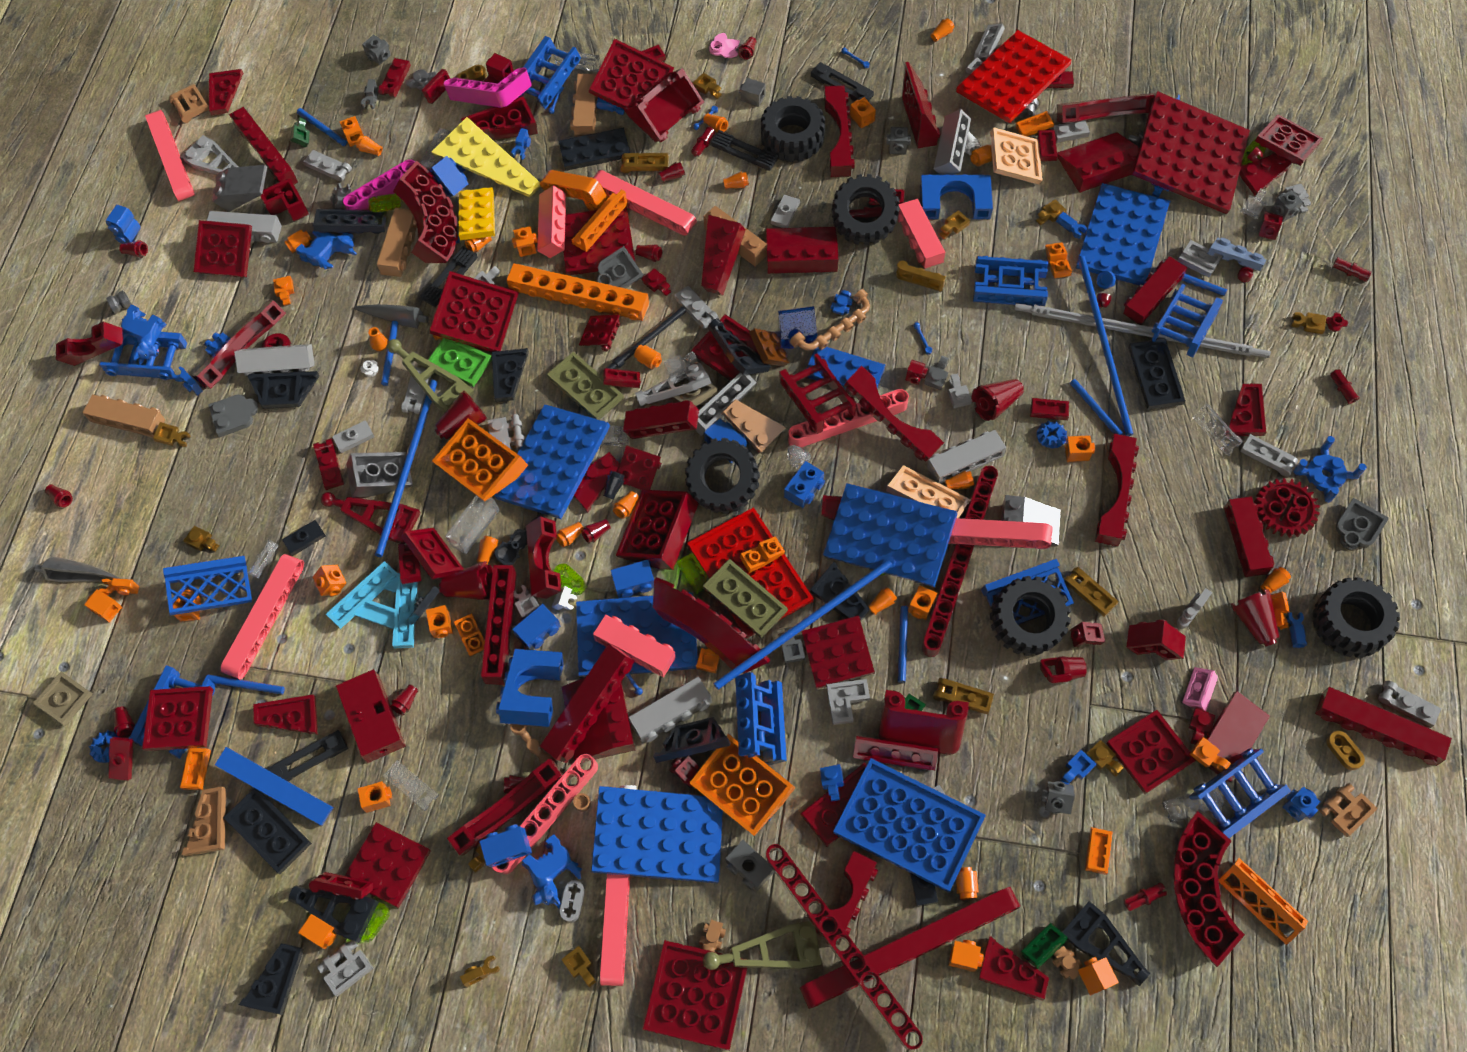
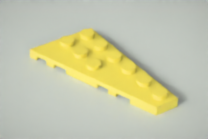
M467 117L431 151L434 156L442 158L448 156L456 164L462 166V168L484 178L492 179L500 185L503 184L510 187L512 190L527 197H531L541 187L540 182Z

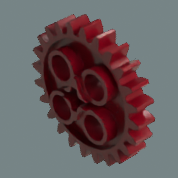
M1285 478L1281 482L1278 479H1275L1273 483L1269 481L1266 486H1262L1254 501L1259 511L1257 514L1258 518L1262 517V523L1267 524L1266 530L1273 529L1272 534L1279 531L1280 537H1283L1285 533H1287L1289 538L1293 534L1296 537H1299L1301 533L1305 535L1308 530L1314 527L1318 521L1317 517L1320 515V512L1317 511L1320 505L1315 504L1318 498L1311 497L1314 492L1308 493L1306 491L1308 486L1302 488L1301 482H1298L1296 485L1293 479L1289 483H1287ZM1291 495H1294V499L1288 507L1287 513L1284 515L1283 520L1281 521L1280 516L1285 510L1287 503L1291 498Z

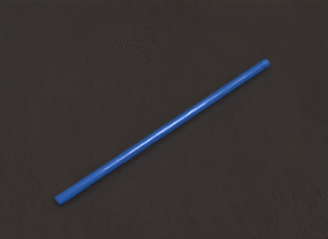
M1080 256L1078 261L1126 436H1132V426L1085 256Z
M431 380L429 386L435 393L438 382ZM427 394L375 552L377 557L383 556L432 401Z
M889 560L885 561L714 682L715 688L717 690L722 688L893 566Z

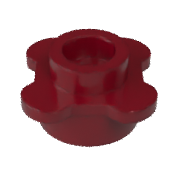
M1337 312L1332 317L1326 318L1328 328L1334 332H1338L1342 327H1347L1348 321L1344 320L1341 314Z

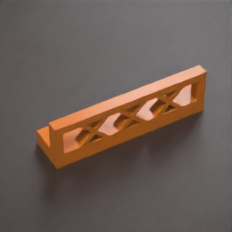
M621 189L617 195L612 193L572 239V244L587 252L627 206L626 192Z
M1240 858L1219 878V883L1286 945L1305 929L1308 921ZM1233 873L1240 879V886H1232L1226 879ZM1245 891L1254 892L1257 895V902H1249L1245 898ZM1262 907L1271 908L1275 913V918H1266L1262 914ZM1279 923L1288 924L1294 931L1287 937L1280 931Z

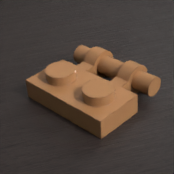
M1350 783L1340 787L1336 791V795L1332 799H1327L1319 810L1323 816H1327L1330 812L1333 813L1336 817L1330 822L1346 837H1349L1378 809L1362 793L1354 797L1351 794L1354 787ZM1344 800L1348 805L1342 810L1338 804Z

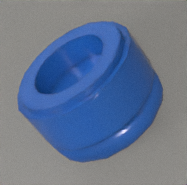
M1102 271L1098 274L1096 281L1100 288L1108 289L1115 286L1116 278L1111 271Z

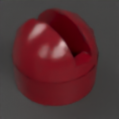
M1256 147L1247 158L1252 162H1259L1257 156L1262 158L1263 153Z
M1249 267L1241 268L1237 274L1238 279L1241 282H1249L1253 277V270Z
M1106 293L1097 294L1098 306L1100 308L1109 306L1111 296Z

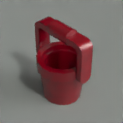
M1060 656L1040 660V670L1050 683L1068 682L1085 677L1087 673L1083 657ZM1055 665L1056 675H1052L1048 666Z

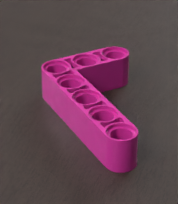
M526 68L514 70L498 84L460 78H450L444 82L450 100L493 107L509 105L532 85Z
M406 160L346 195L343 199L346 210H369L395 194L393 191L399 179L415 161Z

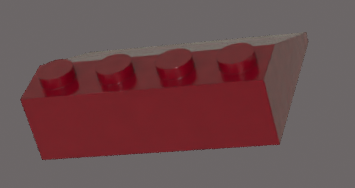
M905 62L901 98L917 149L936 146L938 138H940V129L936 127L935 115H932L931 102H928L927 89H924L911 64Z
M1116 132L1057 153V158L1078 192L1081 193L1101 186L1102 183L1107 184L1132 175L1139 148Z
M835 226L766 228L768 274L838 272V243Z
M642 490L616 556L636 563L648 560L650 567L673 570L699 503L685 491Z
M586 677L561 687L565 708ZM622 681L620 687L609 699L608 705L598 715L595 724L586 733L585 739L574 751V760L583 754H588L594 759H600L636 751Z

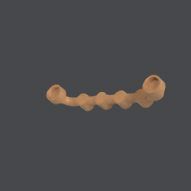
M861 289L853 297L857 304H863L861 309H857L851 316L844 318L838 325L831 327L825 334L818 336L812 343H805V337L801 332L795 334L791 338L790 343L794 348L799 346L806 351H812L817 347L823 350L829 344L828 340L830 338L836 341L841 336L840 331L844 330L847 333L854 327L853 322L856 321L860 324L866 319L865 314L870 308L867 292Z
M510 724L511 731L515 735L521 736L527 744L530 753L535 754L539 758L540 764H543L549 758L552 759L549 754H545L541 749L538 740L533 739L526 731L527 725ZM578 793L573 799V804L578 811L584 812L590 808L591 800L587 794Z

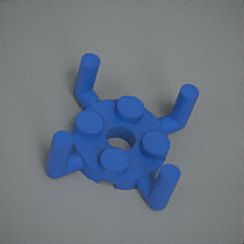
M1333 436L1327 437L1320 448L1321 455L1315 456L1307 468H1305L1308 464L1307 460L1301 459L1293 470L1295 475L1306 476L1308 481L1316 486V489L1323 491L1324 500L1327 503L1332 502L1339 493L1338 488L1345 483L1346 479H1358L1367 468L1365 464L1361 463L1354 472L1347 471L1341 458L1330 456L1329 448L1335 441ZM1322 470L1329 471L1331 476H1325L1322 473Z

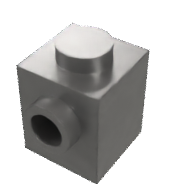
M747 78L739 89L741 101L759 107L766 95L765 83Z

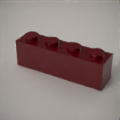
M1170 256L1158 264L1157 271L1155 273L1151 272L1145 280L1146 283L1136 289L1133 298L1129 297L1124 303L1125 309L1123 314L1139 325L1145 322L1186 273L1187 267Z
M684 400L678 403H667L661 406H650L649 408H637L626 411L623 432L631 439H639L696 430L699 409L691 401Z
M1252 496L1229 499L1224 506V511L1244 577L1268 575L1274 567V559L1270 556L1268 550L1269 543L1263 534V523L1258 518L1256 503L1253 502Z

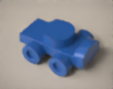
M841 290L840 295H835L834 301L837 302H832L831 305L833 313L840 315L848 314L850 307H847V305L851 306L853 303V299L850 298V292Z
M215 332L212 335V338L215 340L213 342L210 340L205 342L204 345L207 347L205 351L212 356L230 339L229 336L223 332L221 334Z

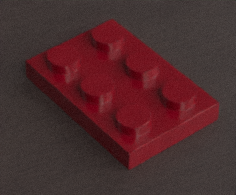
M435 528L404 531L401 537L431 579L446 577L464 569Z

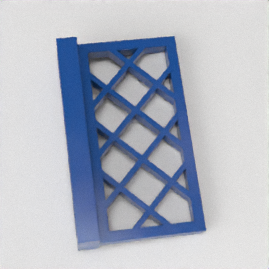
M245 556L163 568L170 616L252 602ZM243 572L244 577L239 583L231 578L235 573ZM215 576L224 578L219 586L211 582ZM196 579L204 581L199 589L190 585ZM228 581L236 585L230 593L223 589V586ZM179 582L184 586L176 592L171 589L170 583ZM208 584L215 588V591L210 596L202 592ZM187 587L195 592L190 599L181 595ZM241 588L247 592V597L238 598L234 594ZM219 591L227 595L223 601L213 599ZM198 595L207 599L200 605L193 602ZM178 598L186 602L182 608L173 609V603Z
M1057 559L988 583L981 589L991 607L994 602L992 596L997 595L1013 580L1017 578L1021 580L1025 576H1030L1033 579L1036 576L1044 578L1042 582H1045L1048 576L1055 574L1058 580L1056 587H1061L1062 591L1059 593L1064 594L1068 600L1065 603L1066 607L1074 604L1058 568L1060 565ZM1023 599L1016 602L1019 604L1016 611L1013 612L1014 619L1016 617L1020 618L1016 620L1017 625L1046 615L1044 610L1036 607V602L1032 606L1023 602ZM1021 605L1031 609L1029 616L1024 617L1018 614Z

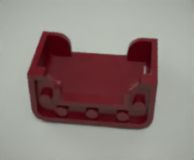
M681 68L663 76L626 107L624 111L654 142L659 141L661 143L668 138V130L686 114L697 113L704 101L684 69Z
M886 690L882 704L879 739L938 748V753L953 755L957 753L961 745L969 702L953 701L948 705L946 715L905 709L904 696L900 692Z

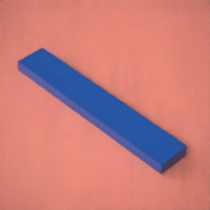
M225 747L215 763V766L321 826H323L334 808L228 747Z

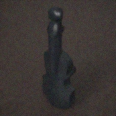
M538 512L537 517L532 519L531 522L539 517L545 518V514ZM526 527L523 530H515L508 542L502 541L501 545L495 549L494 556L502 565H513L516 559L520 558L519 550L524 549L527 545Z

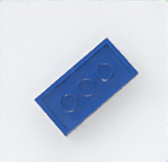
M818 347L814 349L807 368L815 365L814 355L818 353L821 359L826 360L828 368L845 389L844 384L862 365L876 379V386L878 388L885 370V364L829 347L820 350ZM819 371L807 376V378L813 380L823 378Z

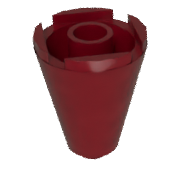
M1017 379L980 385L972 391V403L975 402L977 406L974 409L985 421L995 420L1023 395L1024 386Z
M464 390L435 424L437 428L435 432L441 439L443 437L449 439L468 418L478 425L485 422L487 417Z
M483 561L442 578L439 583V590L445 597L490 600L492 566L486 565L487 561Z
M1269 589L1265 590V595L1258 592L1238 600L1239 605L1237 606L1235 603L1230 604L1231 608L1260 645L1264 643L1265 647L1277 643L1276 638H1279Z

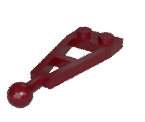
M331 492L323 493L320 498L322 505L326 507L333 505L340 507L343 514L381 536L383 528L372 523L370 519L375 509L389 510L391 502L347 497L343 501L337 499ZM399 504L398 513L395 516L388 540L405 544L401 536L404 531H411L421 512L419 509ZM352 505L367 507L362 516L350 510Z

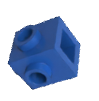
M1303 786L1298 791L1293 789L1286 796L1288 801L1282 807L1300 822L1305 817L1310 819L1318 811L1316 806L1320 801L1314 792Z

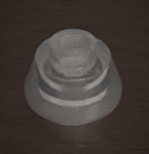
M791 445L787 450L788 464L799 468L805 461L811 460V453L799 446Z

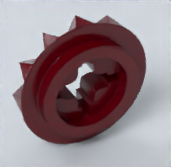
M275 333L263 341L262 348L276 347L278 344L280 346H290L291 341L286 335Z

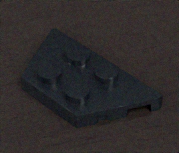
M317 371L248 375V379L263 409L300 407L319 378Z
M714 717L675 726L670 736L662 743L664 746L660 753L655 752L653 758L656 763L727 747L731 743Z

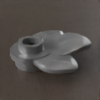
M424 69L416 70L413 73V78L407 80L405 84L411 89L417 88L422 92L421 90L437 73L435 71L427 73Z

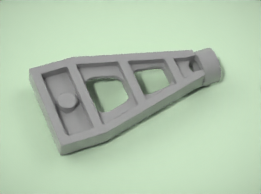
M204 135L180 157L183 162L191 167L216 175L228 168L239 167L215 141ZM211 152L217 155L211 163L202 162ZM223 161L228 163L223 170L217 168Z
M701 363L693 364L649 390L638 391L635 395L640 406L697 390L711 384V381ZM683 379L689 380L688 384L674 387L676 383Z

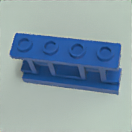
M977 256L975 273L983 274V282H975L973 302L1011 305L1020 303L1030 306L1035 304L1045 307L1048 291L1047 287L1038 286V278H1046L1048 261ZM988 270L998 271V275H988ZM1024 273H1032L1033 278L1024 277ZM1003 275L1019 276V285L1002 284ZM988 282H996L997 287H988ZM1024 285H1033V290L1024 289Z
M748 672L738 675L735 678L739 756L751 758L760 755V751H763V762L768 765L787 761L782 682L766 680L760 682L758 686L756 685V675ZM758 711L761 712V725H758Z

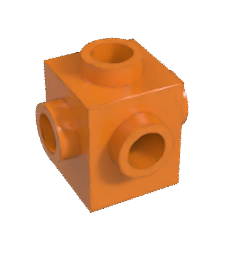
M531 227L513 230L515 237L512 238L514 248L518 249L519 256L536 254L535 244L538 241L536 233H532Z
M338 565L320 566L312 577L321 596H336L346 585L345 578Z

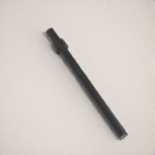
M684 307L678 309L624 354L614 358L612 363L606 368H621L625 364L624 362L634 355L639 345L644 346L684 315L687 312Z

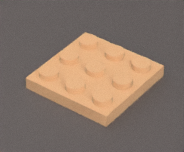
M993 128L990 131L993 173L1040 184L1042 172L1038 139Z

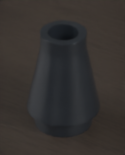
M610 471L607 474L603 496L614 500L625 481L623 480L625 475Z

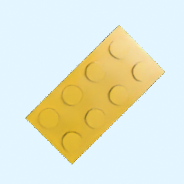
M493 187L459 191L460 240L495 236Z

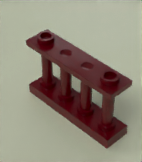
M817 353L814 355L815 365L794 375L789 374L784 369L779 371L780 384L815 433L819 434L823 432L824 420L845 410H848L852 417L855 416L857 403L853 397L848 395L830 371L826 360L821 359ZM818 371L823 377L803 388L798 387L796 384L797 381ZM826 384L832 389V391L812 401L806 398V394ZM835 397H838L842 404L824 413H817L815 407Z

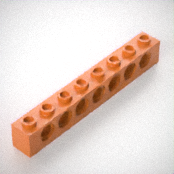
M513 263L507 278L510 290L528 294L531 297L537 296L549 301L562 302L566 305L571 304L584 309H593L597 312L620 315L632 320L643 321L649 305L647 293Z

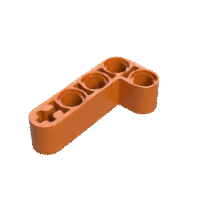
M549 170L540 182V186L544 191L555 186L565 192L566 197L583 200L590 211L598 210L608 199L601 184L591 177Z

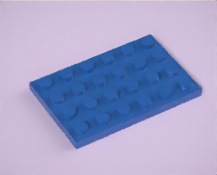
M1102 183L1079 257L1085 256L1089 272L1099 274L1102 271H1111L1117 280L1139 286L1144 285L1151 270L1170 201ZM1078 261V262H1077V265H1076V268L1081 270L1080 264H1079V261Z
M544 404L522 444L523 447L517 453L528 466L514 482L494 496L498 500L562 519L610 428L609 423Z
M846 483L823 556L870 570L876 569L889 560L893 566L886 570L885 574L935 587L958 512Z
M653 596L576 602L579 678H584L588 675L606 648L604 645L596 642L593 635L605 615L619 618L623 624L636 627L643 635L649 634L662 645L663 643L670 645L674 649L673 651H675L676 658L668 671L697 669V638L680 627L663 620L653 608ZM634 662L629 673H652V671Z
M870 758L833 834L950 893L986 815Z
M599 786L591 872L719 883L723 810L706 796Z

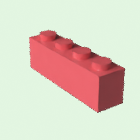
M555 186L539 194L537 251L548 258L559 254L565 248L566 193Z
M915 199L899 204L897 221L898 223L901 222L903 233L905 236H908L910 247L912 250H915L918 262L922 264L924 269L944 263L945 250L919 200Z
M605 615L593 633L596 642L605 647L611 644L634 659L635 663L663 678L676 658L675 651H673L674 649L670 645L658 643L653 636L649 634L643 635L636 627L623 624L615 616Z

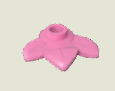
M721 33L711 42L709 51L715 56L721 55L725 58H733L738 55L736 49L740 41L727 39L726 34Z

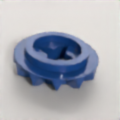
M1048 420L1038 428L1037 439L1047 448H1058L1065 443L1067 431L1057 421L1050 422ZM1049 431H1050V432L1057 431L1056 434H1055V436L1052 435V436L1047 437L1048 434H1049Z
M109 730L103 733L99 732L96 738H92L93 742L89 748L90 755L94 760L100 763L109 762L110 746L106 747L105 751L99 746L105 745L106 742L110 745V738L118 737L115 732Z

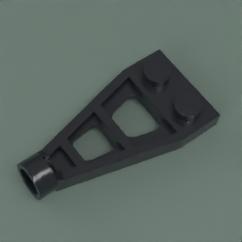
M718 318L709 323L708 329L712 332V335L730 362L742 375L769 371L771 366L764 364L758 353L725 329L724 324ZM742 351L747 356L738 357L735 352Z
M298 885L294 886L289 894V902L300 905L310 914L334 927L333 931L339 936L360 943L379 903L366 896L362 899H352L350 896L334 895L332 892L324 890L312 892L310 889H305ZM320 897L330 899L324 913L314 908ZM338 903H347L351 905V908L344 922L340 923L332 917V913Z
M1090 901L1087 902L1062 932L1067 936V940L1078 950L1092 958L1096 957L1098 961L1106 957L1111 968L1129 977L1138 986L1150 975V972L1144 968L1109 918ZM1096 928H1102L1110 939V944L1106 949H1099L1089 943L1088 938ZM1114 946L1120 947L1127 955V961L1124 964H1119L1109 957V952ZM1138 969L1139 972L1135 975L1134 970Z

